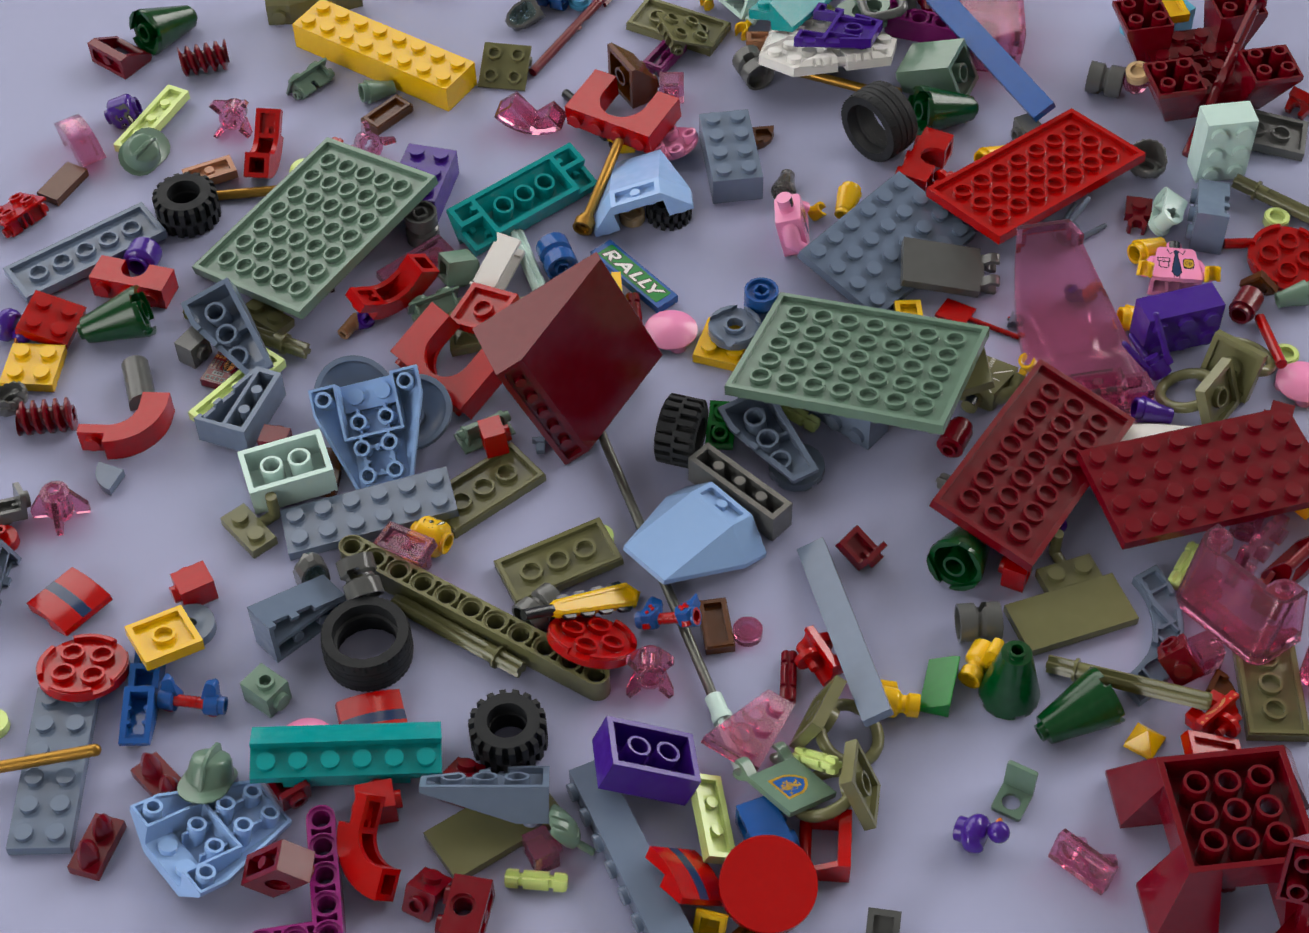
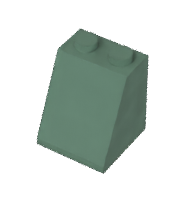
M964 38L912 43L896 71V79L900 83L903 92L914 94L915 90L913 88L915 86L925 85L970 95L979 79Z

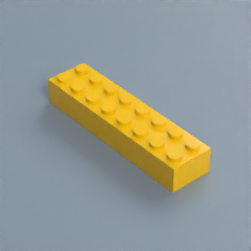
M319 0L292 24L296 47L322 58L326 57L331 62L373 80H393L397 90L448 112L477 85L475 62L327 0Z

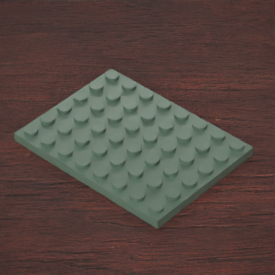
M327 137L210 248L192 268L195 274L216 283L228 277L241 294L303 320L438 184L435 175Z
M780 292L724 385L725 395L943 435L988 340L990 327Z

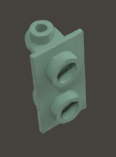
M325 57L319 62L314 61L302 73L292 75L288 80L286 94L292 93L296 100H304L316 91L317 88L312 84L313 82L319 89L331 82L335 73L331 68L327 69L325 67L327 58Z
M446 286L437 290L436 294L427 297L426 295L415 297L409 303L408 315L411 314L412 320L415 322L431 302L448 314V312L455 309L462 299L461 297L457 298L459 286L453 288Z
M499 410L497 413L488 416L499 415L502 425L508 424L511 436L516 434L509 423L511 416L507 410L504 412ZM477 421L467 426H461L460 430L454 434L455 439L465 454L484 447Z

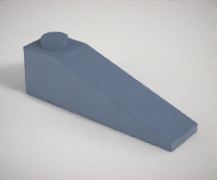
M228 277L180 303L190 324L245 375L256 366L265 369L274 367L239 290Z
M737 398L718 407V412L730 432L793 484L819 472L818 467L780 405Z
M550 766L508 767V773L501 774L492 773L490 769H482L472 777H466L464 773L460 772L421 776L419 793L512 823L523 824L526 827H540L543 824H549Z

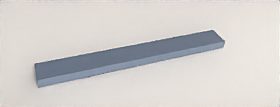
M821 537L796 549L865 727H868L894 715L824 538Z

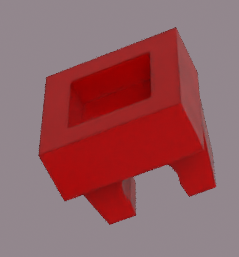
M1294 86L1289 92V98L1284 109L1285 112L1290 114L1294 108H1300L1297 116L1298 119L1303 120L1309 114V93Z

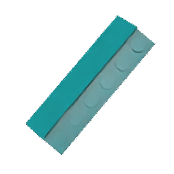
M759 0L749 9V18L771 21V30L793 32L813 16V10L819 2L829 4L832 0Z
M569 142L448 208L446 213L459 244L464 243L472 254L477 257L488 251L493 242L497 241V232L511 236V232L514 229L525 230L593 192L597 180L584 166V157Z
M441 721L252 727L249 742L250 784L283 782V787H293L307 780L310 786L357 785L368 783L373 779L392 778V783L396 784L411 783V778L442 774Z

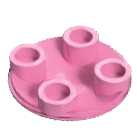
M674 125L654 151L661 149L669 161L679 159L696 147L699 140L697 131L693 127L677 128Z
M677 310L658 312L651 316L645 324V328L658 348L671 350L675 354L683 353L686 350V346L695 340L698 333L695 320L687 313Z
M1296 361L1287 364L1285 368L1278 369L1274 387L1302 408L1309 407V362Z

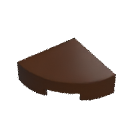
M774 125L752 127L757 150L770 144L774 137Z
M1263 270L1241 279L1239 285L1240 287L1245 285L1254 286L1264 293V296L1274 295L1279 288Z
M1217 668L1206 692H1211L1213 689L1224 695L1231 690L1236 692L1229 680V676Z

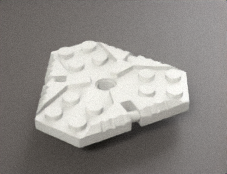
M812 16L793 32L771 30L770 28L760 51L758 64L791 77L838 72V67L841 66L847 71L891 66L897 39L881 31L872 47L867 49L794 47V37L800 29L825 33L832 23L814 20Z

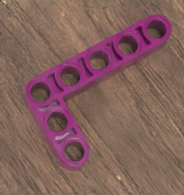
M890 0L889 9L899 6L896 0ZM916 8L907 10L902 16L887 20V26L884 27V32L892 37L920 43L959 39L935 12ZM978 21L998 42L1000 29L994 24Z
M327 805L314 806L306 816L308 849L315 851L313 862L315 870L310 880L312 921L263 928L252 933H346L342 867L337 852L338 825L331 807ZM320 824H327L326 826L318 827ZM330 851L326 855H319L322 852ZM324 880H332L327 884H320ZM329 908H333V909H334V910H333L332 912H330V913H322V912H323L324 910H326V909H329Z

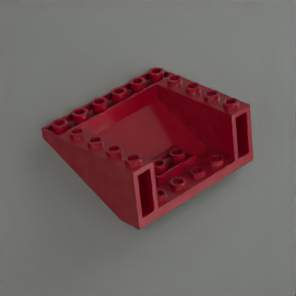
M597 252L472 329L496 376L565 465L582 456L593 447L662 357L658 346Z

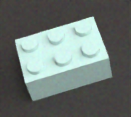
M1250 101L1201 105L1199 107L1187 159V165L1195 183H1198L1199 179L1212 181L1234 179L1238 173L1245 176L1259 124L1258 117Z
M320 428L237 452L256 515L268 511L265 495L269 492L276 493L279 508L329 494L334 490L338 491L334 470Z

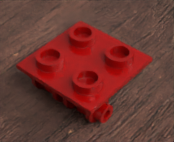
M22 192L12 195L8 199V203L0 206V225L4 226L2 233L6 238H14L23 232L24 229L29 228L28 224L33 225L45 217L49 208L42 202L46 200V197Z

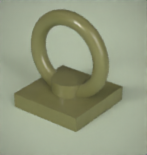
M1220 329L1215 332L1200 367L1211 371L1222 357L1232 359L1240 402L1244 404L1249 401L1258 378L1271 375L1277 368L1270 352L1266 348L1251 340L1234 337Z
M1222 357L1211 371L1203 368H1186L1167 375L1158 383L1155 389L1156 401L1173 408L1174 413L1199 411L1201 424L1228 419L1241 403L1233 360ZM1186 379L1203 380L1195 389L1197 400L1175 402L1166 396V391L1169 387L1179 381Z
M836 675L813 698L789 744L791 748L795 749L797 746L805 747L813 738H816L817 744L823 753L837 756L839 761L843 763L844 754L834 748L827 733L836 722L840 711H850L859 715L854 700L838 699L847 683L846 680ZM880 721L869 726L872 734V743L865 755L870 765L879 758L884 747V731Z
M858 740L846 741L842 768L839 769L837 775L817 770L813 771L821 780L839 777L842 797L825 808L808 809L795 816L805 822H823L842 814L852 806L864 831L877 828L881 785Z

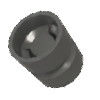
M746 45L735 53L732 65L749 89L761 90L771 83L775 72L773 69L758 64L760 50L757 46Z
M1092 60L1086 79L1085 92L1099 94L1103 91L1105 96L1119 99L1126 67L1112 65L1110 68H1107L1106 63Z
M422 200L404 218L408 244L413 248L424 250L432 248L439 242L440 231L436 206L431 202Z
M372 552L353 554L335 563L340 579L346 581L343 590L347 601L361 596L379 597L385 592L380 576L374 574L377 566Z
M544 583L531 593V597H524L512 606L513 616L522 620L520 615L522 609L548 605L561 593L550 583ZM550 616L524 622L541 631H545L548 629L549 622L551 623L556 617Z
M999 601L981 602L979 607H976L974 603H959L955 605V631L959 643L974 642L978 637L988 641H993L995 637L1003 638V614Z

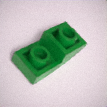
M710 400L705 444L708 442L716 449L733 451L735 435L730 432L718 412V407L729 403V401Z

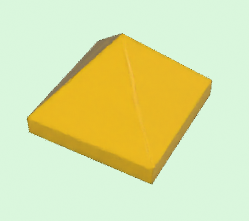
M1138 722L1123 747L1146 759L1154 758L1166 737Z
M697 907L692 930L694 933H726L729 915Z

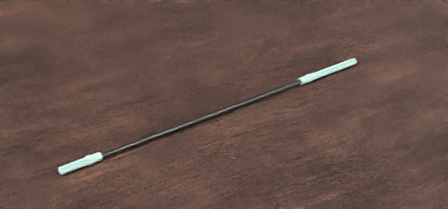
M514 229L511 232V237L521 240L518 249L524 250L525 255L520 263L533 291L546 282L524 231ZM604 431L599 437V442L634 525L638 530L644 523V520L607 433ZM659 582L671 612H675V607L680 604L671 583L663 585ZM677 623L706 692L705 702L711 714L712 723L718 730L733 768H740L735 764V760L741 757L749 758L733 721L732 712L728 709L722 693L716 691L690 628L680 627Z

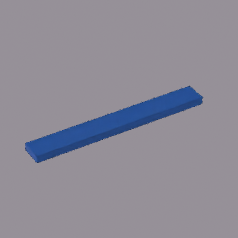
M926 0L928 6L959 39H965L971 53L1035 122L1056 107L1046 93L959 0Z

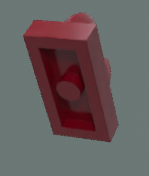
M156 751L153 754L143 753L140 763L130 770L134 779L151 797L159 793L177 791V786L181 779Z
M95 813L67 866L69 872L100 881L127 828L125 821L110 817L105 813Z

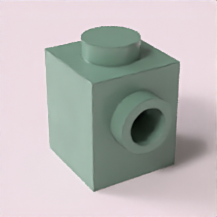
M468 249L438 252V269L440 272L437 277L446 286L465 287L470 281L474 282L473 279L480 268V263Z
M262 663L240 682L245 701L270 718L278 711L283 710L292 698L288 681Z

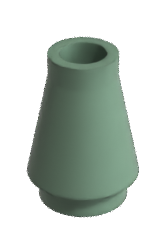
M364 80L363 83L358 84V93L363 103L371 104L387 96L395 95L396 87L393 80Z
M1302 280L1275 293L1274 299L1277 307L1308 306L1309 281Z

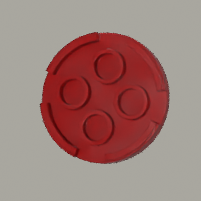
M1280 224L1270 225L1258 231L1252 238L1247 250V262L1251 272L1254 274L1263 270L1279 287L1278 291H1282L1302 280L1309 281V231L1302 227L1297 229L1281 226Z
M594 613L593 617L583 618L579 615L573 620L555 618L548 626L546 637L551 648L563 658L578 665L595 669H615L629 664L634 658L637 639L633 632L617 619L612 622L595 616L596 613Z
M91 633L74 635L73 640L64 642L56 647L50 646L40 656L36 665L38 684L42 691L54 699L66 702H84L103 697L116 690L126 680L130 670L128 651L117 643V639L107 635Z
M758 835L739 843L725 858L719 875V896L727 914L740 927L756 933H786L799 926L811 912L818 893L817 873L809 856L794 842L776 835Z

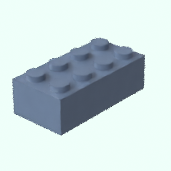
M748 109L699 114V139L713 204L763 199L764 177Z

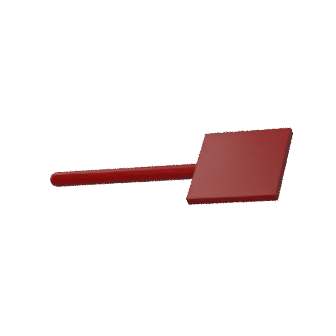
M947 298L935 313V317L964 323L969 321L977 325L988 326L990 330L1019 341H1024L1025 339L1024 336L973 318L972 316L976 312V308Z

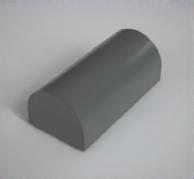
M133 355L124 359L121 364L130 411L138 409L142 392H155L148 360L143 356Z

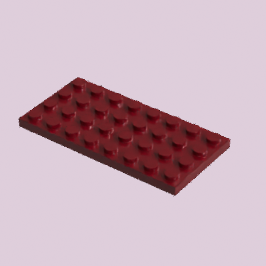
M1039 359L933 498L929 507L1030 572L1090 486L1076 458L1078 451L1121 442L1136 419L1047 362Z
M1287 406L1078 451L1076 457L1122 550L1309 508V443Z

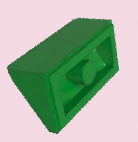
M960 656L929 659L919 712L949 717Z

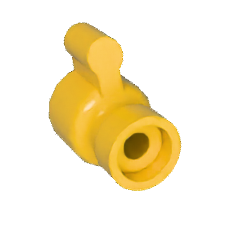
M997 637L992 642L986 639H975L965 655L967 664L963 665L958 673L960 682L970 688H979L985 672L1005 644L1004 641Z
M880 679L894 712V715L889 718H895L900 713H904L906 717L918 718L921 694L908 693L903 695L898 689L896 681Z

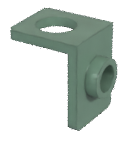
M1009 760L1003 784L991 805V810L1019 822L1034 795L1038 772ZM1006 796H1015L1020 801V807L1014 810L1007 809L1002 804V799Z

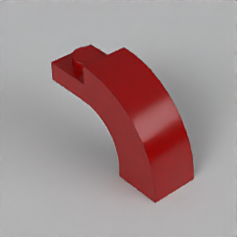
M256 108L254 140L250 152H245L243 177L272 179L275 176L281 160L284 139L281 136L283 117L281 109Z
M357 791L356 799L352 804L350 822L339 820L337 852L339 862L350 884L362 895L374 901L393 902L401 869L394 868L386 863L377 845V831L386 797Z

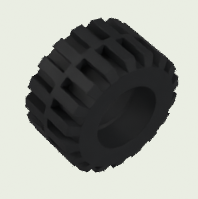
M184 172V174L177 173L173 174L174 176L165 178L164 182L157 184V189H154L152 193V202L157 220L170 236L178 235V238L186 236L193 238L195 235L199 234L201 236L205 234V231L212 230L214 228L213 225L218 224L219 217H221V207L214 182L209 180V177L206 175L201 176L200 173L196 172L190 174V172Z
M671 393L667 397L659 414L654 437V454L657 462L688 468V458L704 444L708 425V406L706 400Z
M506 689L499 690L500 694L494 695L492 692L487 695V700L480 699L477 702V708H472L470 712L471 719H468L471 749L476 761L480 760V764L485 765L486 769L491 767V772L496 774L499 771L508 773V767L536 766L535 760L541 761L544 757V751H547L548 747L546 714L544 708H541L540 702L537 699L532 700L531 695L526 692L520 695L519 690L512 689V693H506ZM505 727H517L523 730L518 735L508 738L494 735L498 730Z

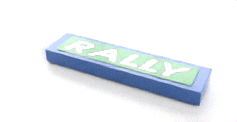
M608 240L590 251V255L595 252L598 253L610 274L611 272H621L622 285L632 293L637 292L640 300L656 313L664 311L678 302V295L612 240Z

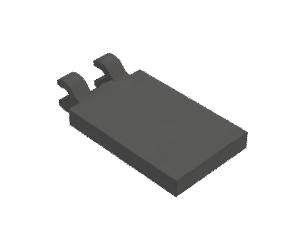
M1254 109L1259 124L1252 150L1302 162L1305 154L1309 122Z
M904 237L901 242L900 286L976 298L980 292L996 294V286H1000V276L995 274L984 276V271L989 273L996 272V265L1000 264V254L988 253L981 255L980 248Z

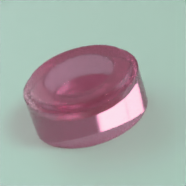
M754 617L739 618L733 625L735 642L743 647L757 645L763 636L761 622Z

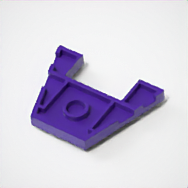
M819 2L813 10V19L832 23L825 33L800 29L794 37V47L871 48L882 31L883 21L858 13L855 14V17L844 14V9L837 7L835 11L827 9V4Z

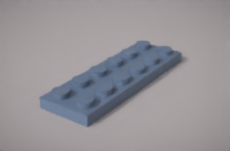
M140 202L4 267L3 270L6 277L28 304L35 290L52 294L89 276L101 255L124 259L127 248L137 237H148L159 242L168 238L166 229L148 208Z
M446 466L280 510L288 555L291 561L300 559L303 553L310 554L314 552L319 554L338 549L340 540L347 535H358L366 540H372L409 530L415 521H419L424 516L429 515L442 521L459 516Z
M38 687L24 756L92 744L100 698L84 702H66L48 696ZM89 758L21 770L6 844L8 855L73 854Z

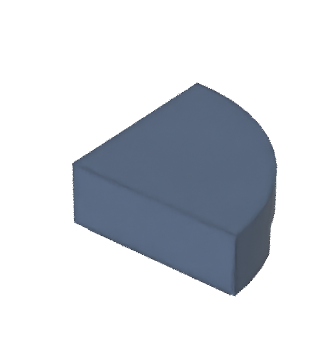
M100 461L95 470L99 486L103 492L110 496L126 476L124 469Z

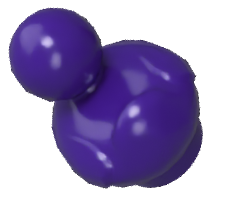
M6 308L0 312V340L9 342L14 339V343H28L30 339L25 338L23 335L15 334V327L22 316L15 309Z
M978 813L971 815L969 818L959 816L953 829V839L961 842L962 847L968 853H981L984 850L983 847L988 837L992 842L998 844L1006 842L1010 837V829L1003 822L1002 818H998L995 822L991 823L987 816Z

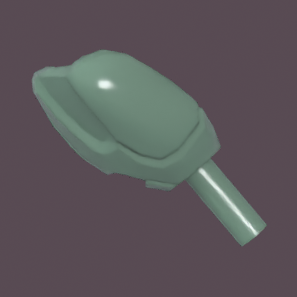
M553 804L548 816L549 825L551 826L550 835L565 847L571 849L577 847L592 856L596 849L580 840L581 833L576 821L563 808Z

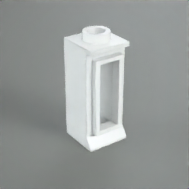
M497 232V241L493 242L473 281L506 290L525 255L524 250L518 249L521 240Z

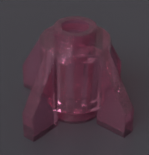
M231 98L229 100H213L209 107L219 115V122L221 123L213 135L216 139L221 136L225 129H239L238 131L245 137L249 138L253 131L247 118V105L249 103L247 100Z
M368 121L361 122V132L356 135L354 144L351 146L380 155L383 145L396 143V139L394 136L379 137L370 131ZM370 140V145L365 147L367 141Z
M51 481L41 488L31 506L30 512L33 518L49 517L53 519L56 533L60 536L64 535V521L72 517L74 510L76 514L91 512V507L88 500L69 489L66 483Z
M654 645L641 647L626 656V664L634 670L626 687V695L629 698L637 694L641 687L645 689L659 687V691L670 699L674 696V688L666 671L674 665V656Z

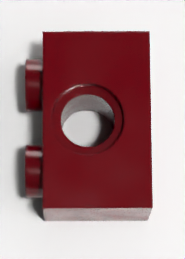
M284 839L254 851L246 856L241 886L274 898L308 884L315 870L313 864L315 851Z
M455 873L452 884L446 885L443 896V904L446 906L444 913L437 916L435 933H485L495 899L493 880ZM463 910L471 911L467 915H458Z

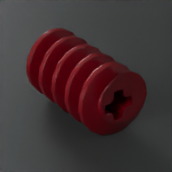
M223 39L222 47L218 45L217 41H213L211 49L207 42L204 43L203 50H200L199 46L194 44L193 52L190 51L188 46H185L184 53H181L177 47L181 69L186 77H189L190 69L193 70L195 75H199L200 68L207 74L209 66L213 68L214 72H218L219 64H221L224 70H227L228 63H230L225 39Z
M68 397L64 398L63 405L61 406L57 398H53L52 406L50 407L46 399H42L41 407L39 408L35 400H31L28 409H26L24 402L20 401L19 407L16 410L15 423L19 436H22L24 431L29 436L34 435L35 430L38 434H45L46 430L50 433H56L58 428L61 432H67L69 427L72 431H77L78 428L76 408L73 404L71 405Z

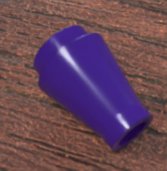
M1142 396L1141 398L1135 397L1133 399L1129 414L1136 419L1137 423L1170 424L1174 417V409L1146 396Z

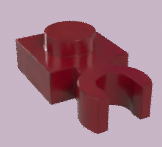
M1127 196L1124 221H1128L1126 227L1127 234L1131 233L1132 228L1137 227L1141 230V235H1145L1147 223L1152 212L1153 199Z

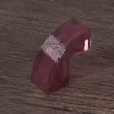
M516 91L500 101L494 118L503 125L521 133L547 135L562 129L566 113L555 101L536 110Z
M79 114L54 123L64 146L70 145L79 166L85 167L106 158L95 134Z

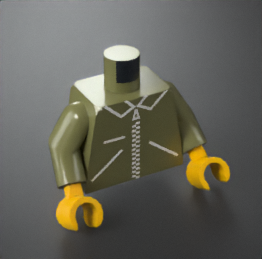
M1026 353L1021 354L1018 359L1021 368L1018 372L1019 367L987 356L995 388L960 398L962 409L967 413H975L978 407L987 411H993L998 405L1005 404L1025 379L1026 374L1037 363L1036 359L1033 358L1029 365H1024L1028 355Z

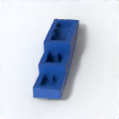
M136 651L134 663H130L128 686H124L118 739L119 746H150L159 711L157 708V695L165 675L166 664L147 671Z

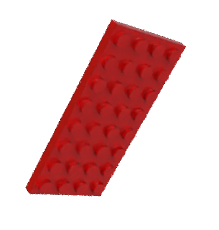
M1071 108L927 187L926 196L1000 245L1145 161L1146 153Z

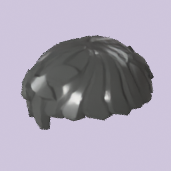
M1142 139L1136 142L1134 146L1144 151L1146 157L1144 162L1130 169V171L1136 177L1139 176L1145 179L1159 177L1166 170L1168 163L1166 148L1157 140Z
M12 381L0 386V416L16 415L19 402L27 403L29 397L25 384L20 381Z

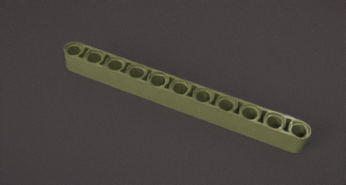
M347 535L340 540L338 548L341 559L361 552L369 551L373 553L377 566L374 574L380 576L385 592L393 596L400 593L498 647H506L507 652L525 661L527 667L590 700L601 701L609 696L611 692L610 670L581 666L563 658L549 645L546 637L547 633L358 535Z

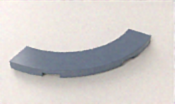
M1154 565L1134 576L1132 580L1133 586L1138 590L1149 610L1152 622V641L1147 655L1130 674L1167 682L1170 677L1158 661L1157 647L1160 646L1164 639L1170 636L1177 637L1184 633V618L1182 608L1179 607L1175 597L1176 592L1159 567ZM1125 691L1138 706L1152 698Z

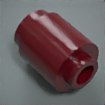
M1242 286L1229 305V317L1238 324H1245L1251 321L1264 301L1263 293L1254 286Z
M961 416L954 417L949 421L944 434L940 435L937 440V447L944 456L957 458L963 454L973 435L972 423Z

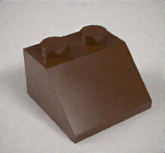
M612 42L607 44L608 73L616 76L619 94L633 109L649 103L658 92L659 80L657 76L652 74L646 68L645 63L640 61L632 52Z

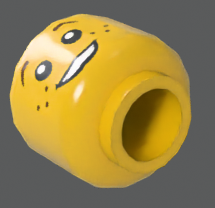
M429 515L422 517L419 521H415L409 530L412 548L432 558L446 554L454 541V534L451 531L450 525Z

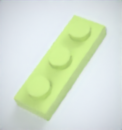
M700 773L701 783L692 795L691 801L703 862L723 864L729 852L735 847L721 776Z

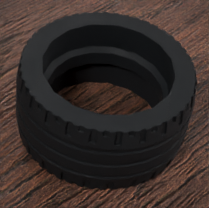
M874 81L853 93L842 105L841 120L847 137L858 152L872 161L885 162L904 151L916 139L918 123L913 107L905 95L888 82ZM875 115H876V116L878 117V119L881 121L883 127L878 123V121H877Z
M361 596L349 599L330 612L324 620L321 629V649L325 665L333 679L347 689L361 692H374L385 689L399 681L412 663L414 645L410 624L401 608L388 599L377 596ZM367 629L384 630L396 638L387 651L379 656L368 659L350 658L339 651L343 642L358 631Z

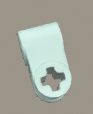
M1164 187L1153 201V209L1148 221L1150 230L1159 237L1166 236L1173 225H1178L1182 222L1188 201L1168 187Z

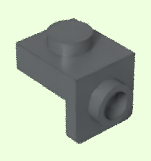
M19 482L12 483L14 497L0 500V525H10L13 522L28 519L27 508L31 507V500L28 491H23Z
M868 907L866 933H900L902 911Z

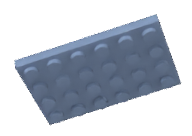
M898 171L799 251L798 259L853 304L891 310L894 307L895 300H903L916 289L900 286L901 242L904 237L966 246L974 239L977 232L957 216L928 198L923 189Z

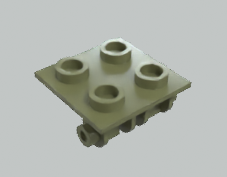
M656 12L660 20L657 29L672 54L681 55L686 44L706 48L714 47L696 17L676 15L672 12Z
M485 42L478 87L525 91L528 70L532 66V57H530L532 46Z

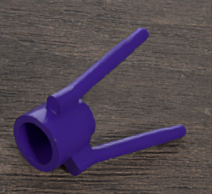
M1154 312L1153 316L1163 355L1160 356L1159 352L1148 355L1133 333H1129L1128 336L1143 359L1126 341H1122V346L1144 369L1147 376L1153 381H1157L1172 371L1169 365L1174 363L1168 350L1159 313Z

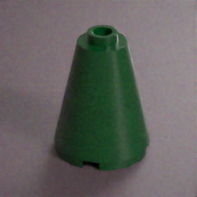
M188 5L144 8L131 13L129 27L130 30L134 29L136 36L133 37V40L137 47L151 55H157L192 30L197 24L198 17L195 10Z
M925 85L915 86L913 88L915 90L914 94L908 97V101L913 107L917 118V135H921L926 126L942 130L971 121L979 111L978 102L973 96Z
M138 285L130 286L81 317L79 320L80 324L77 325L81 339H86L88 343L155 335L156 326L151 327L150 320L154 319V315L144 292H137Z
M958 526L932 545L926 559L928 569L935 580L939 583L943 580L950 584L949 588L952 590L967 591L973 589L983 577L990 546Z
M1012 640L1003 645L985 672L978 689V695L983 702V707L997 718L1015 720V717L1029 716L1037 708L1040 699V689L1032 649L1028 644L1019 640Z
M1092 667L1085 671L1036 717L1037 724L1034 725V728L1043 742L1048 740L1051 744L1125 722V719L1122 717L1125 715L1118 696L1111 685L1106 686L1101 683L1099 679L1103 678L1104 675L1097 668Z

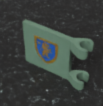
M783 741L772 744V748L777 752L771 754L769 758L776 765L759 772L756 771L749 758L741 757L735 760V764L740 768L733 770V776L737 780L747 781L789 818L836 797L837 792L798 761Z

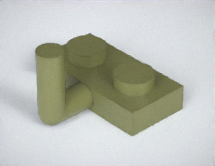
M255 299L246 303L252 319L258 327L284 335L295 326L294 318L283 313L284 311Z
M269 492L265 495L268 512L259 518L244 503L220 518L225 529L254 559L278 544L277 537L267 527L281 516L277 495L274 492Z
M1060 529L1051 540L1049 546V555L1055 564L1038 568L1035 572V577L1044 593L1103 576L1090 553L1068 560L1065 559L1061 552L1064 532Z

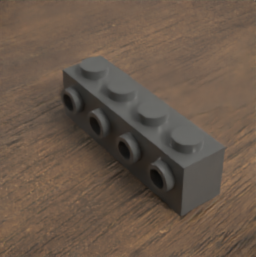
M708 442L688 458V480L695 485L712 481L753 515L758 531L771 541L792 525V502Z

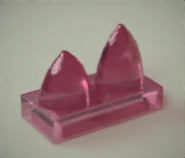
M389 521L373 542L426 570L431 568V554L438 546L434 538Z
M1066 828L1058 834L1047 856L1099 895L1107 891L1119 868L1116 854H1100L1088 845L1086 837L1075 836Z

